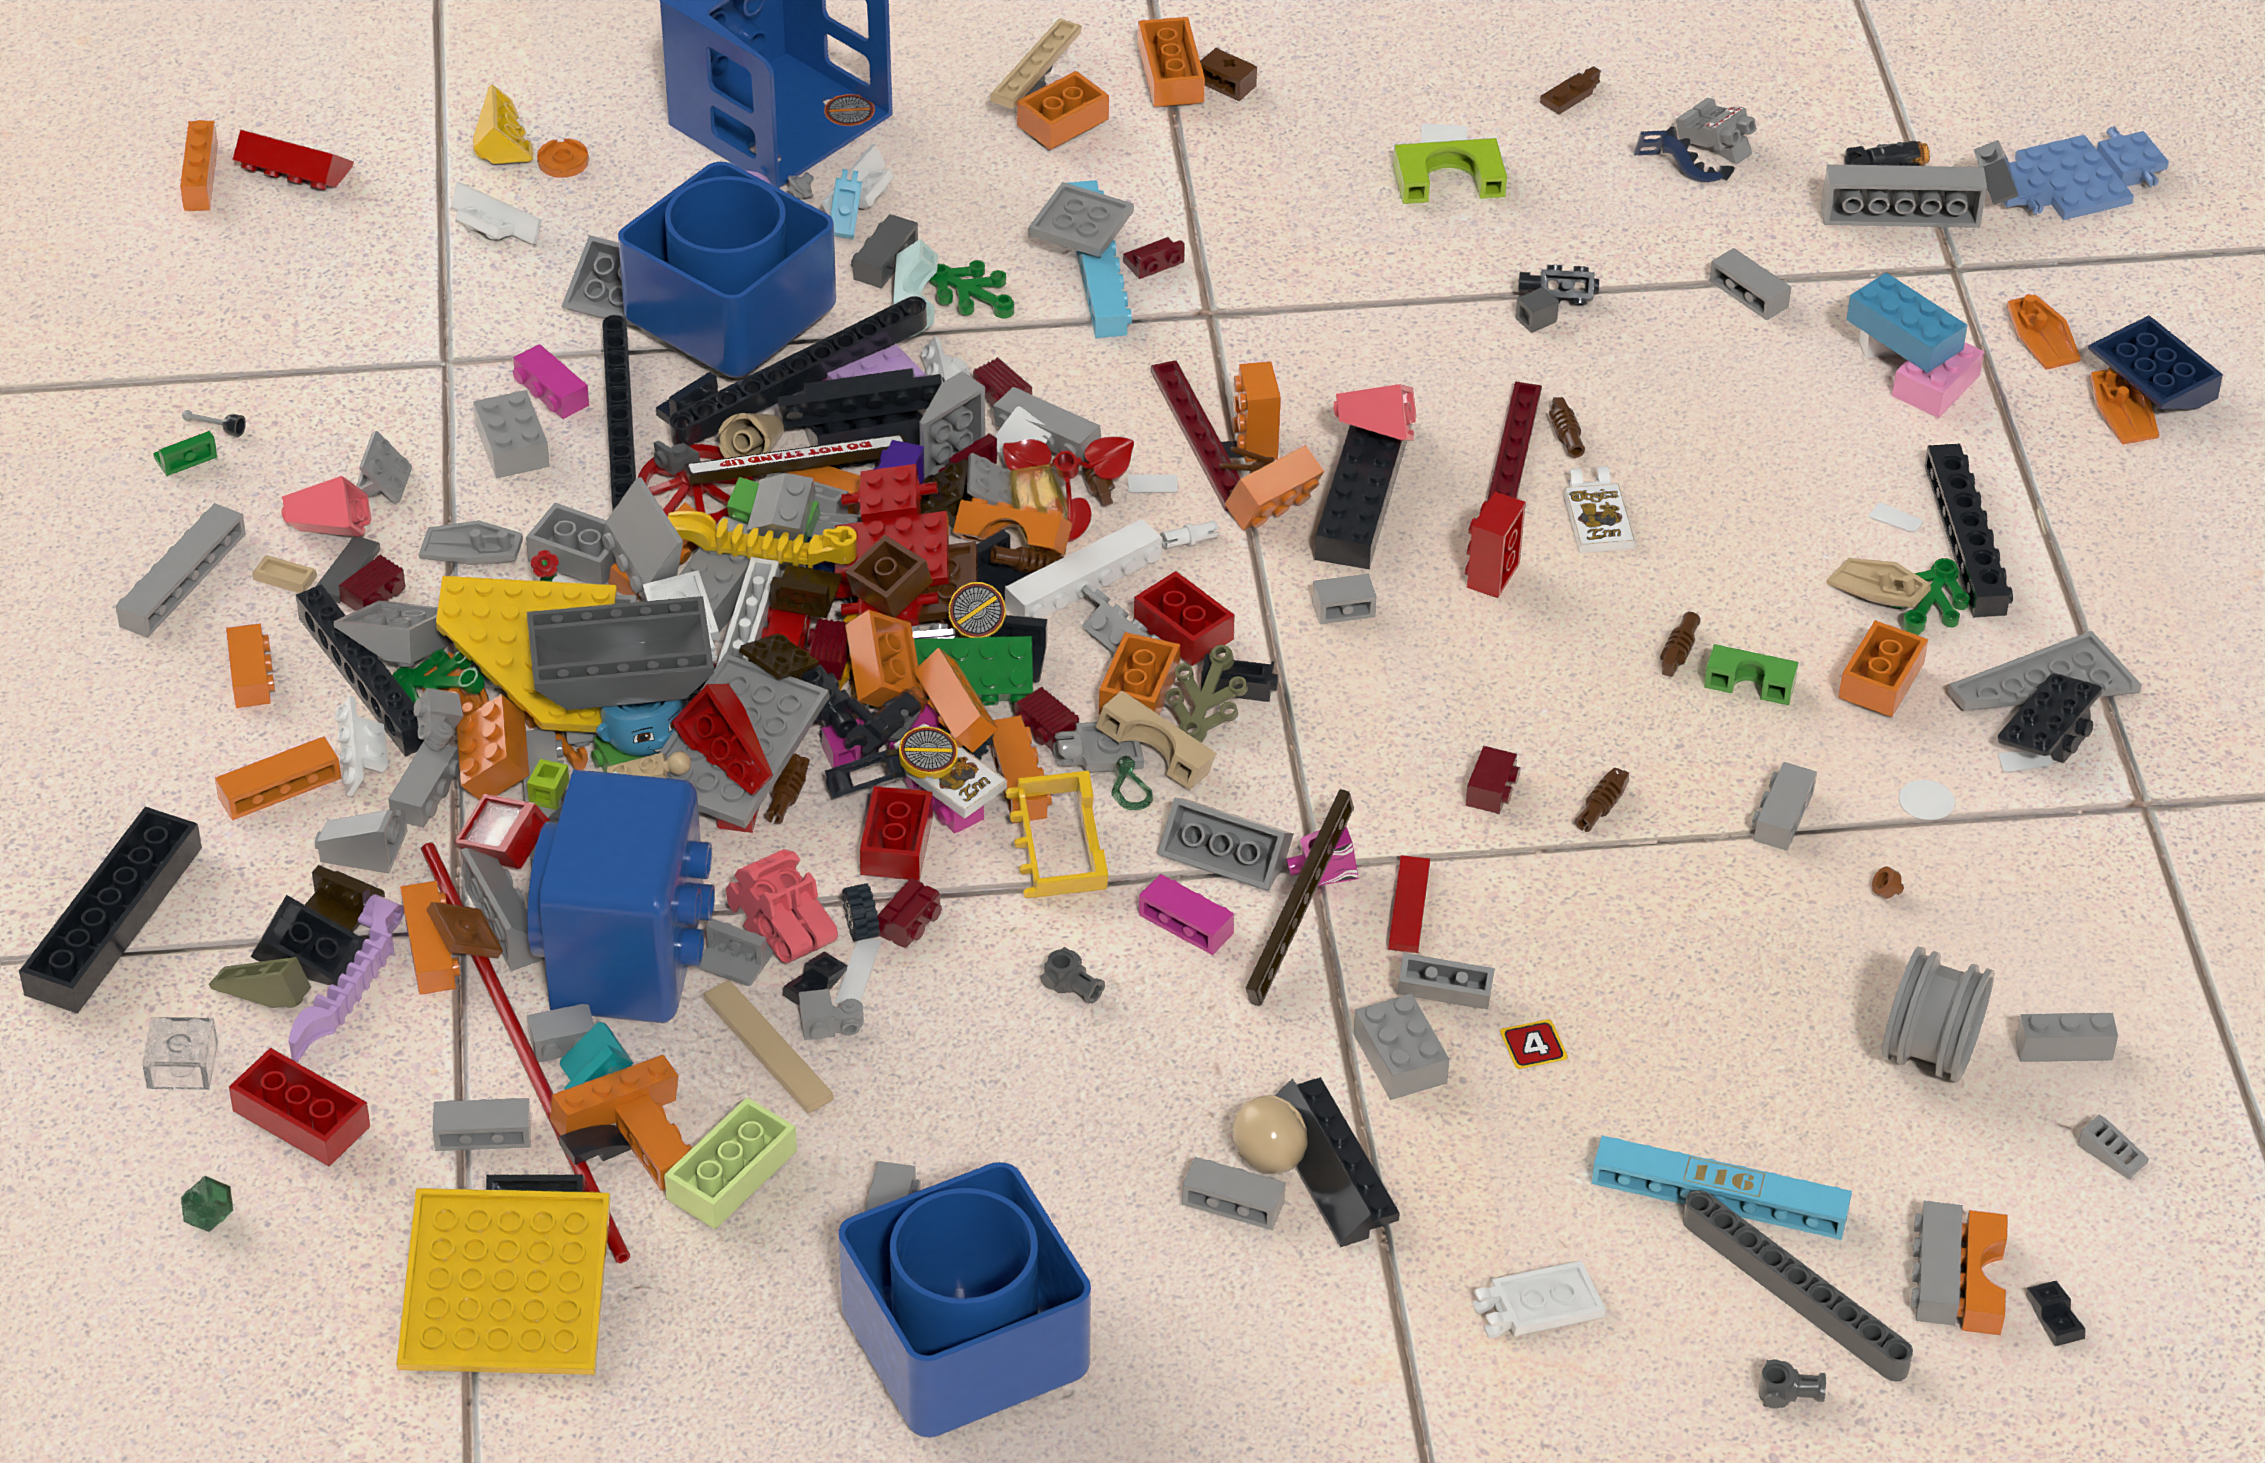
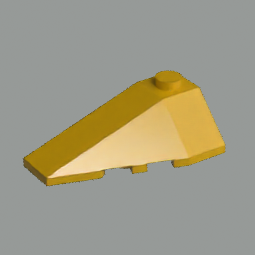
M493 84L488 87L473 135L474 152L481 159H487L493 164L530 162L533 159V146L529 140L525 141L523 137L526 131L517 121L519 115L510 97Z

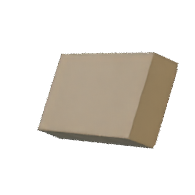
M265 555L252 572L255 581L301 593L308 590L316 579L317 572L316 569Z

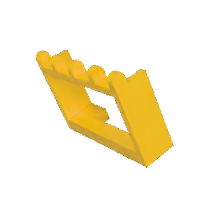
M1089 770L1018 778V787L1008 788L1005 792L1007 798H1018L1020 811L1011 812L1010 820L1012 822L1022 821L1025 837L1016 838L1014 843L1016 848H1027L1029 863L1020 865L1019 871L1023 875L1031 874L1034 886L1023 890L1024 897L1037 898L1107 889L1109 874L1104 849H1100L1092 808L1094 794ZM1077 791L1091 872L1040 878L1025 797Z

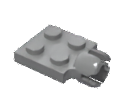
M1097 722L1076 723L1075 731H1061L1055 734V738L1058 740L1054 743L1053 750L1055 759H1058L1056 760L1058 766L1083 765L1085 771L1089 770V772L1144 768L1145 760L1139 741L1118 743L1097 729Z

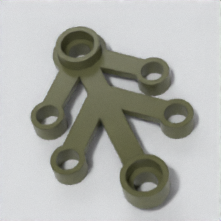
M1217 645L1211 650L1210 660L1212 665L1202 691H1200L1193 678L1194 673L1189 664H1179L1175 669L1177 680L1184 684L1195 704L1192 717L1183 704L1184 697L1180 689L1172 688L1165 695L1167 704L1175 710L1181 721L1179 729L1201 743L1206 738L1208 730L1226 721H1233L1238 717L1236 704L1227 700L1235 696H1243L1248 691L1246 680L1241 676H1236L1230 680L1228 687L1214 693L1222 671L1230 669L1234 664L1232 650L1225 645ZM1226 653L1224 657H1216L1218 654ZM1182 671H1189L1186 676L1180 675ZM1237 684H1243V687L1240 689L1234 688ZM1172 696H1180L1176 701L1170 700ZM1223 703L1220 706V712L1205 718L1207 710ZM1227 709H1234L1231 714L1224 713ZM1191 728H1197L1195 732H1187Z

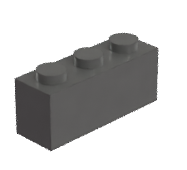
M889 214L883 222L878 224L874 234L866 239L861 250L853 255L851 260L853 279L882 289L895 273L897 254L918 241V223Z

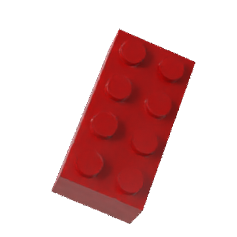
M271 1047L229 1086L233 1112L329 1167L371 1127L366 1101Z

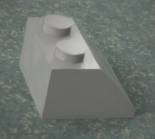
M783 473L760 480L747 533H750L753 528H758L759 535L765 536L769 530L774 531V538L779 539L784 532H788L789 540L792 541L799 534L805 535L816 494L813 478Z

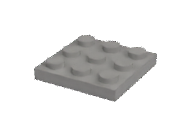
M1062 182L1028 227V236L1101 257L1134 212V203Z

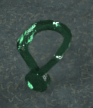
M1127 755L1121 757L1115 766L1120 775L1112 788L1111 795L1125 809H1145L1153 802V792L1151 788L1132 772L1135 767V761ZM1127 775L1147 794L1144 800L1130 802L1124 798L1120 792V787Z

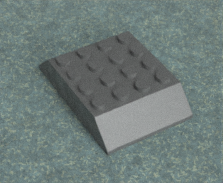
M703 596L527 612L534 689L566 710L686 699L714 674Z

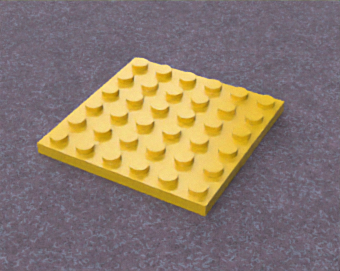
M416 1188L396 1362L397 1369L409 1371L595 1375L611 1204L610 1193Z

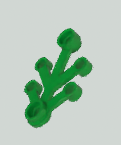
M974 260L970 262L969 267L950 268L941 263L937 264V272L929 281L932 286L938 289L937 301L939 304L948 305L953 302V291L948 288V285H951L957 289L959 298L958 311L962 315L974 313V301L970 299L969 294L993 305V313L998 318L1006 319L1014 315V301L1009 295L1001 294L996 296L981 288L992 286L1000 288L1005 286L1006 273L1004 271L995 270L990 274V277L961 279L959 277L983 276L985 274V263L981 260Z
M1941 558L1936 560L1931 566V570L1914 573L1927 582L1932 581V583L1930 584L1931 590L1921 600L1916 610H1909L1904 614L1903 628L1907 632L1919 635L1925 630L1926 615L1934 602H1936L1943 614L1942 624L1950 628L1956 627L1959 623L1960 613L1957 610H1965L1969 606L1970 596L1962 590L1956 580L1959 575L1956 563L1951 559ZM1944 584L1953 595L1952 605L1942 591ZM1890 606V607H1892V608H1894V609H1902V608H1903V607H1899V606Z
M438 649L430 658L416 668L400 667L392 674L414 703L417 699H420L416 687L424 688L425 690L427 688L439 690L438 688H462L467 693L478 694L485 686L483 675L476 668H468L473 660L470 661L460 651H457L450 659V656L443 649ZM434 666L437 668L436 670H434L433 672H431L429 675H427V676L424 675V674L427 673L429 670H431ZM457 667L462 670L466 669L460 676H446Z

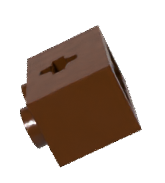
M1218 48L1213 49L1200 60L1205 77V86L1240 101L1257 87V66Z

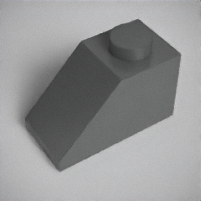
M1999 140L1974 149L1978 166L1984 167L1987 189L1993 204L1997 205L2019 196L2008 158Z

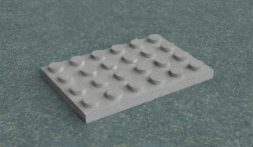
M725 653L715 668L714 674L709 677L703 688L707 684L729 683L746 709L773 777L755 795H751L730 779L724 770L717 765L709 763L706 760L707 757L698 750H692L687 746L676 729L660 753L663 752L667 760L676 751L688 754L691 759L689 771L683 775L667 772V778L687 780L693 784L697 792L698 810L700 812L746 828L825 706L830 695L827 689L791 676L779 680L757 664Z

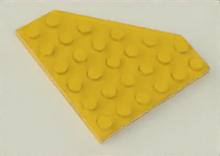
M442 576L436 617L437 630L443 636L447 635L470 661L473 660L481 668V672L488 679L507 692L508 698L522 711L529 713L542 730L597 733V727L602 723L600 707L566 710L534 689L527 612L616 604V585Z

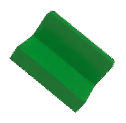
M211 431L204 432L159 449V451L153 453L154 460L166 476L175 474L217 458L215 438Z

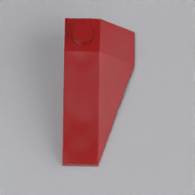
M729 683L707 684L672 721L673 726L687 746L692 750H698L707 757L706 760L709 763L717 765L724 770L730 779L751 795H755L773 777L746 709Z

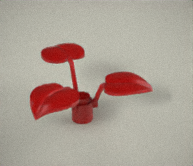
M1116 436L1094 440L1084 451L1085 458L1089 464L1082 461L1080 457L1076 458L1075 454L1071 451H1061L1052 459L1049 447L1044 442L1035 439L1004 443L1003 454L1007 468L1018 476V481L1026 484L1037 483L1040 481L1043 472L1049 473L1056 467L1058 476L1065 480L1067 499L1056 498L1052 500L1046 507L1045 513L1047 514V510H1055L1064 514L1063 517L1072 523L1068 542H1072L1082 536L1091 522L1092 512L1085 498L1078 497L1072 499L1070 479L1077 475L1079 465L1086 469L1094 468L1096 476L1101 479L1113 480L1121 477L1130 465L1134 441L1129 438Z

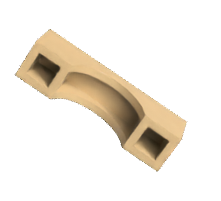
M1120 691L1103 706L1096 724L1097 729L1118 743L1140 741L1156 748L1167 761V775L1189 790L1209 774L1217 754L1124 691Z

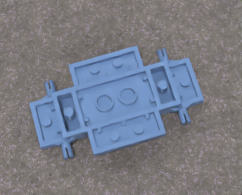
M2115 126L2107 130V135L2111 139L2099 141L2097 149L2085 135H2080L2017 150L2015 154L2016 161L2009 162L2019 196L2002 203L2006 208L2024 205L2027 210H2032L2036 215L2043 211L2044 206L2052 205L2063 220L2133 203L2134 195L2127 187L2143 183L2144 179L2150 187L2152 185L2156 186L2159 179L2154 173L2166 170L2169 161L2144 131L2121 135Z

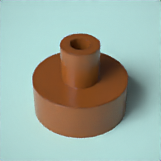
M1888 866L1882 867L1873 878V892L1886 899L1891 898L1895 894H1901L1904 890V885L1901 883V874Z

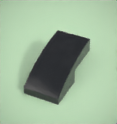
M824 951L805 963L803 974L784 985L782 996L799 1005V992L830 990L847 971L848 965Z
M616 1125L590 1126L559 1136V1145L574 1165L595 1156H599L602 1161H606L631 1150V1145Z
M2057 1280L2027 1288V1295L2042 1327L2055 1346L2085 1339L2086 1328L2072 1312L2071 1298Z

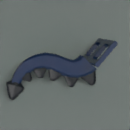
M1673 126L1667 131H1641L1634 150V156L1659 155L1662 149L1663 153H1669L1674 157L1677 165L1686 176L1699 182L1710 183L1721 179L1727 181L1735 169L1734 166H1720L1719 171L1716 172L1710 166L1707 172L1704 171V162L1694 164L1698 154L1688 151L1690 139L1684 138L1679 140L1676 128ZM1660 135L1657 139H1644L1646 136ZM1643 147H1656L1654 150L1640 151Z

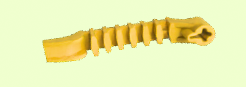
M677 511L670 512L668 515V519L681 539L694 542L705 551H717V554L720 555L729 553L734 557L738 555L747 556L748 559L756 557L776 560L780 564L790 562L794 566L799 564L808 565V568H813L815 564L823 561L849 564L857 556L856 532L848 526L825 529L823 535L814 534L811 541L805 543L804 534H799L794 541L789 540L788 532H784L779 539L774 538V531L769 530L765 536H759L758 528H753L749 534H744L743 524H738L733 532L728 531L727 518H723L717 526L716 521L710 515L702 512Z

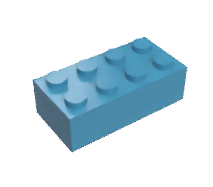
M1887 272L1851 294L1849 298L1847 321L1926 373H1929L1964 349L1968 325Z

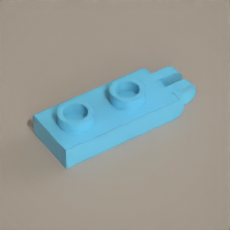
M843 169L841 178L836 177L830 216L834 221V236L854 239L862 182L857 181L858 171H853L852 180L847 179L848 170Z

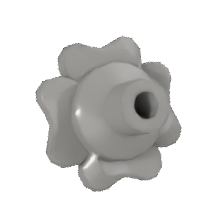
M806 172L802 177L788 176L790 182L788 191L795 197L802 199L814 196L810 186L814 177L810 173Z

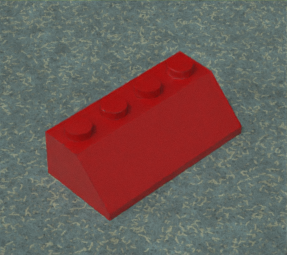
M241 129L232 159L241 162L240 168L256 172L257 167L265 169L263 174L279 178L280 173L288 175L287 180L302 184L303 179L311 181V187L325 190L326 186L336 188L354 164V161L335 154Z

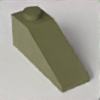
M297 957L225 966L209 983L210 988L271 1008L295 1007L303 1001V997L312 988Z

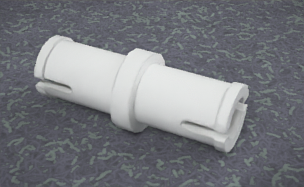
M1213 520L1198 525L1185 524L1180 529L1163 531L1160 534L1162 538H1165V540H1162V546L1164 549L1185 544L1193 546L1198 541L1218 538L1219 532H1214V530H1218L1217 523Z

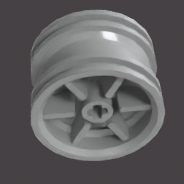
M1918 946L1908 962L1891 1009L1883 1040L1882 1058L1890 1060L1894 1055L1897 1056V1063L1905 1065L1911 1056L1934 1063L1936 1065V1076L1943 1078L1946 1073H1950L1951 1081L1959 1082L1968 1066L1985 1018L1995 973L1994 970L1989 968L1984 973L1979 972V965L1971 964L1966 972L1941 965V954L1939 952L1932 951L1928 956L1926 955V949Z

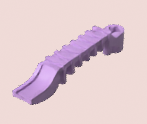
M376 894L367 900L363 912L358 918V923L370 928L369 939H365L363 942L362 951L358 950L355 954L354 963L350 962L348 964L346 975L341 974L339 976L338 987L331 984L327 990V997L317 994L314 999V1006L307 1007L298 1014L291 1028L288 1041L292 1060L299 1062L307 1048L314 1041L323 1036L334 1034L337 1027L345 1023L346 1015L352 1013L356 1001L359 1002L362 999L363 991L370 988L371 980L378 977V970L381 967H385L388 956L394 954L392 933L403 918L404 908L402 905Z

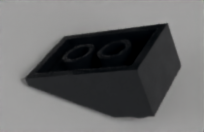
M286 895L250 957L259 962L297 957L308 980L326 985L332 984L338 987L339 976L341 974L346 975L348 964L350 962L354 963L355 954L358 950H362L365 939Z

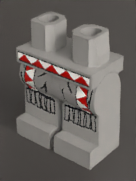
M1708 97L1692 107L1693 109H1689L1676 118L1679 140L1689 138L1690 144L1704 147L1714 146V150L1717 151L1723 150L1728 145H1737L1740 143L1741 136L1744 134L1751 135L1756 131L1755 118L1747 116L1746 108L1716 106L1715 99Z

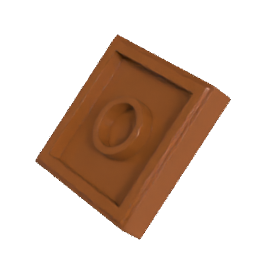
M431 902L426 909L449 952L499 958L503 952L481 909Z

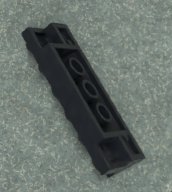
M913 368L804 383L805 393L778 397V407L783 418L784 429L922 410L929 407L939 387L945 382V378L941 374L915 377Z
M1319 1077L1300 1084H1296L1292 1078L1275 1096L1288 1101L1301 1113L1307 1127L1308 1145L1303 1159L1295 1166V1169L1340 1248L1369 1239L1370 1230L1399 1221V1210L1322 1078Z

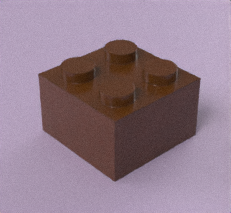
M886 535L846 571L852 593L893 618H896L933 582L926 560Z

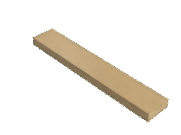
M1059 18L990 94V101L1014 109L1017 101L1031 90L1081 34L1082 26Z
M730 980L704 992L705 1002L807 1114L834 1100L833 1092Z

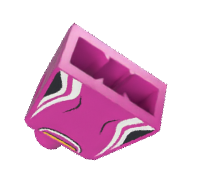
M1347 826L1318 886L1359 879L1353 843ZM1320 830L1303 836L1300 839L1301 855L1286 859L1290 876L1300 874Z

